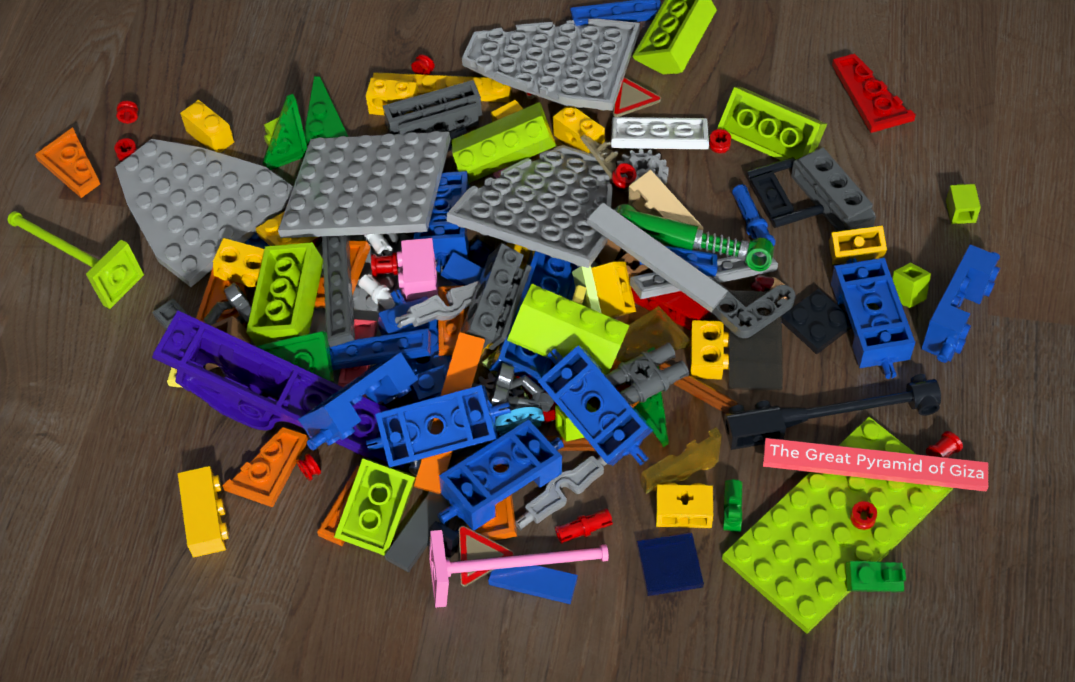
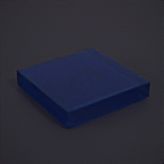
M692 533L637 541L647 596L703 588L704 582Z

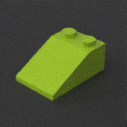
M363 458L334 538L385 556L391 547L417 476L393 467L389 468L388 465Z

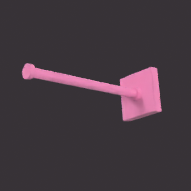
M442 530L431 531L429 563L435 608L446 607L448 577H451L452 573L601 559L603 562L608 561L607 545L602 544L599 548L450 562L445 557Z

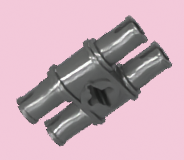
M668 342L650 352L642 351L639 356L625 363H619L617 369L605 376L615 387L624 383L630 385V387L620 393L631 405L638 401L644 403L647 398L661 391H667L669 385L689 376V370L683 360L663 370L657 368L670 359L676 358L675 351Z

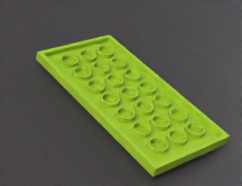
M870 417L838 445L916 454ZM810 472L723 554L722 560L808 634L850 592L847 591L845 563L849 561L880 562L953 488ZM861 501L870 502L876 507L878 512L875 524L868 530H860L854 527L850 520L852 508ZM862 511L860 518L866 520L868 513Z

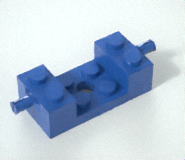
M467 171L442 173L427 232H414V240L432 238L435 261L437 262L436 270L440 273L441 266L443 270L453 252L468 260L469 242L467 229L447 222V213L469 189Z
M971 244L969 245L930 320L922 345V350L936 355L940 362H951L955 353L960 354L966 343L965 339L971 328V325L967 324L970 313L957 307H961L964 298L980 304L984 295L990 296L1000 268L996 266L1000 259L998 253H990Z
M853 258V260H847L846 264L834 266L831 286L837 304L844 303L855 337L852 348L859 368L876 365L882 366L886 379H890V376L891 379L896 377L897 373L893 363L911 359L915 340L885 258L857 262ZM875 303L880 309L871 310L867 307V304Z
M401 290L393 291L390 295L396 306L378 313V329L381 335L429 329L431 332V355L427 356L430 359L429 362L420 364L415 360L416 358L405 359L409 366L415 367L418 372L416 375L418 380L410 385L412 390L408 393L413 403L441 396L452 358L450 355L439 356L437 319L414 327L411 323L398 328L397 325L399 323H395L396 317L407 314L411 306L424 302L428 297L425 296L406 302Z
M579 345L564 358L556 348L551 351L552 353L549 352L547 356L555 366L540 378L538 382L607 464L614 466L624 456L631 454L640 466L644 464V461L647 462L649 457L645 455L639 446L642 440L654 431L653 428L604 375L600 366L588 352ZM592 397H598L601 402L600 408L596 412H590L587 409V402Z
M400 352L372 366L301 416L298 420L311 438L307 440L308 447L311 450H315L325 442L329 446L339 439L343 440L355 432L353 427L362 421L352 405L363 399L362 396L364 394L367 395L369 400L376 403L383 401L384 404L391 402L397 397L404 396L412 390L410 385L418 380L416 368L410 367Z
M480 385L375 414L381 437L366 440L367 445L377 443L367 448L371 451L384 447L390 468L468 446L486 443L499 438L495 426L496 417L511 413V408L500 411V409L510 407L509 402L493 406L488 399L485 386ZM434 418L440 419L444 425L442 432L437 435L432 434L429 430V423Z
M528 419L439 475L441 494L450 504L448 508L437 513L441 523L444 524L457 515L474 531L496 517L495 505L531 481H534L541 488L561 475L562 455L557 450L564 447L562 440L557 437L549 442ZM505 465L508 467V470L499 473L494 470V467Z

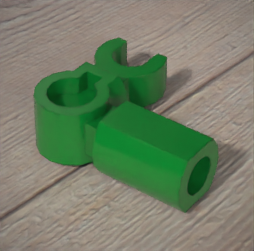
M735 479L726 480L724 486L723 530L741 532L742 481Z

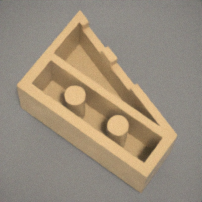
M651 170L629 186V205L636 211L696 225L699 230H703L700 222L692 216Z

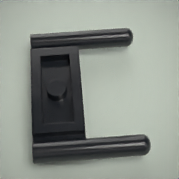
M794 157L745 172L747 180L750 181L755 195L774 228L824 212V207L821 204L794 212L790 200L774 174L792 168L793 162L796 160Z

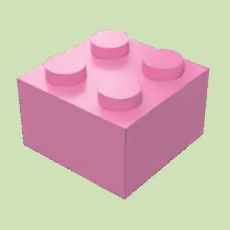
M432 238L401 241L402 251L397 252L398 267H400L398 280L399 288H401L405 301H413L425 296L429 299L434 295H438L437 270Z

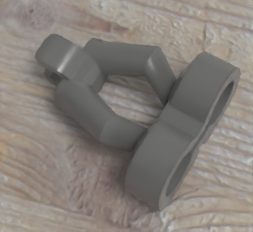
M234 282L224 289L228 301L215 304L204 318L206 324L211 326L217 323L223 310L235 308L239 312V316L236 319L242 325L245 323L248 326L252 304H250L248 298Z
M501 363L489 400L491 404L496 406L509 402L511 407H536L542 411L549 412L554 404V400L550 395L544 393V389L526 375L513 380L514 366ZM522 385L533 396L531 399L509 396V390Z

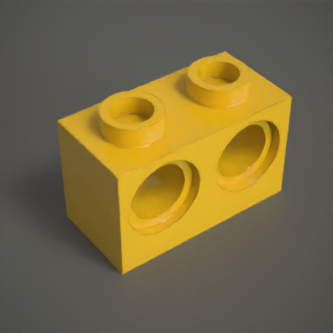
M371 78L366 93L369 114L384 116L383 105L418 96L417 83Z
M223 238L213 259L214 276L222 280L238 282L247 287H256L265 249Z
M692 320L690 376L695 379H722L723 369H728L729 354H724V347H728L729 333L724 332V324L721 321Z

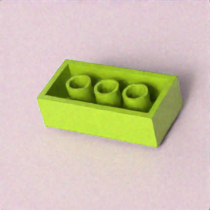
M313 242L265 246L246 333L256 346L309 334L323 267V258Z

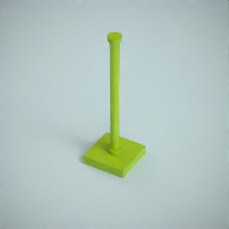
M13 211L8 216V223L14 227L19 226L92 267L86 273V276L101 303L108 309H111L144 276L129 244L123 240H120L99 260L24 219L22 214L17 211Z

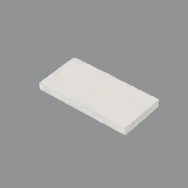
M613 117L611 148L708 149L707 119Z

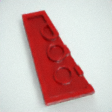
M855 53L833 59L832 67L870 133L915 120L916 114L911 109L907 110L902 105L903 101L897 95L893 96L887 90L888 86L882 80L878 81L873 76V71Z

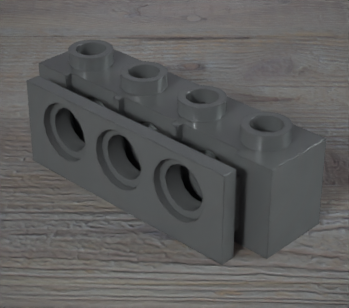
M471 80L383 105L385 124L389 134L403 135L411 132L431 133L433 131L450 133L462 126L465 129L479 125L478 117L482 116L481 96L474 81ZM462 119L465 120V122H463V123H458V122H457L458 120H462ZM442 126L439 130H435L434 127Z
M824 147L793 162L791 177L815 205H823L824 212L822 214L837 232L874 227L876 216L872 210L873 204Z
M503 243L488 256L460 331L461 333L485 339L483 349L489 345L488 348L494 350L506 340L532 268L528 264L523 269L519 268L524 255Z

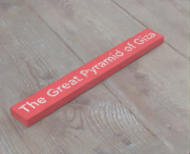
M765 438L763 467L977 491H987L988 462Z

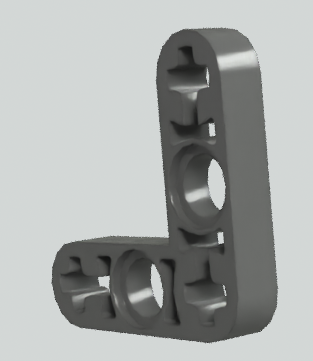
M710 278V279H712L713 281H715L717 284H719L720 286H722L723 288H725L719 281H717L716 279ZM779 285L747 307L728 291L712 313L736 336L749 338L793 307L795 291L787 285ZM722 304H730L734 310L724 312L720 309V306ZM765 307L771 313L763 316L757 312V309Z

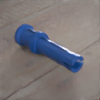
M738 185L733 188L732 194L747 224V234L753 240L756 238L768 239L774 246L775 238L769 234L766 220L759 216L746 185Z

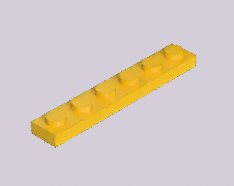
M373 73V78L417 83L419 95L473 80L481 96V101L510 102L512 87L486 77Z

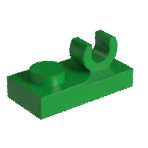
M849 561L845 563L847 591H904L906 572L903 569L902 563Z

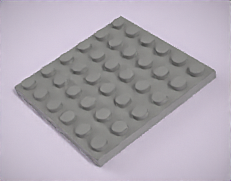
M411 132L403 135L385 134L310 139L278 229L280 238L427 232L451 140L449 132Z

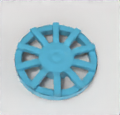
M536 407L518 408L511 410V413L499 416L496 419L495 426L500 436L508 433L528 419L535 427H540L541 422L545 421L544 414L540 408Z

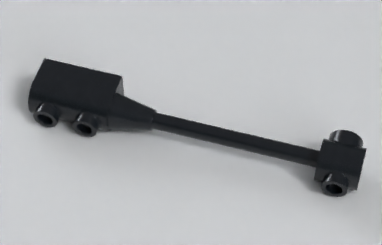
M918 374L910 379L911 383L907 384L906 392L812 408L771 406L769 401L763 400L755 404V409L746 411L743 405H735L729 408L728 414L724 415L726 434L730 448L734 450L764 445L765 438L784 440L786 428L808 421V419L908 402L911 409H917L920 415L927 416L934 414L940 409V387L936 379L927 380L926 375Z

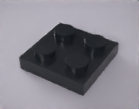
M819 288L783 314L780 321L815 354L820 353L852 328L848 314Z

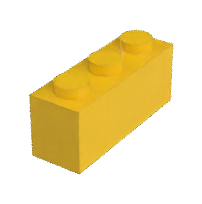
M210 466L178 473L187 546L192 556L198 557L226 550L225 540L229 539L226 522L222 523L221 515H225L223 500L218 499L217 492L222 491L219 475L214 476Z

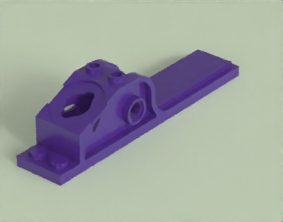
M180 311L176 312L152 357L177 369L175 382L184 389L200 397L222 415L258 430H271L278 421L290 422L303 428L298 419L343 388ZM208 363L216 364L226 377L223 378L204 369L203 366ZM265 393V394H268V395H271V396H274V397H280V398H279V400L277 401V400H275V399H273V398H271V397H269V396H268V398H266V397L262 396V394ZM362 396L363 399L352 405L362 421L353 427L355 429L354 433L343 440L339 439L335 443L371 460L388 465L384 447L369 451L367 447L377 443L367 445L366 440L381 437L375 414L391 409ZM404 464V465L397 466V467H393V468H396V469H399V470L402 471L403 468H404V466H405V464Z

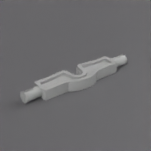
M476 281L469 285L449 290L446 294L449 306L445 305L438 295H434L422 303L411 306L407 314L395 318V323H399L397 327L401 328L411 323L414 327H417L435 319L444 321L455 318L465 307L470 306L479 282Z
M590 456L575 469L562 472L561 475L547 484L542 494L525 506L526 513L515 520L516 527L522 530L532 521L538 524L550 514L564 507L567 503V498L560 489L567 487L575 494H581L593 481L603 475L604 466L607 463L601 456L597 459L594 456Z

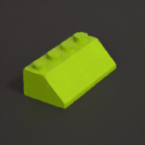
M665 0L632 56L634 60L663 75L682 73L717 11L712 0Z
M734 87L717 129H724L731 134L732 139L782 161L791 157L797 160L814 152L820 143L827 124L743 87Z
M539 102L453 139L452 154L458 171H467L468 182L471 183L556 146V143Z
M531 284L507 340L549 358L547 356L549 352L552 353L551 351L555 348L564 358L579 345L588 352L600 366L604 375H606L612 368L630 325Z

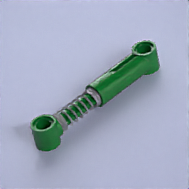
M622 204L615 208L617 213L662 244L688 250L693 248L701 250L704 248L707 252L712 250L713 253L719 252L720 255L724 253L727 257L732 255L733 258L737 257V259L744 260L754 271H764L772 263L774 247L768 239L756 238L753 241L750 240V242L743 240L739 242L736 238L731 240L730 237L723 238V235L720 237L716 236V233L710 235L709 231L703 233V230H699L696 225L636 211L628 204ZM762 252L766 256L758 257L754 253Z

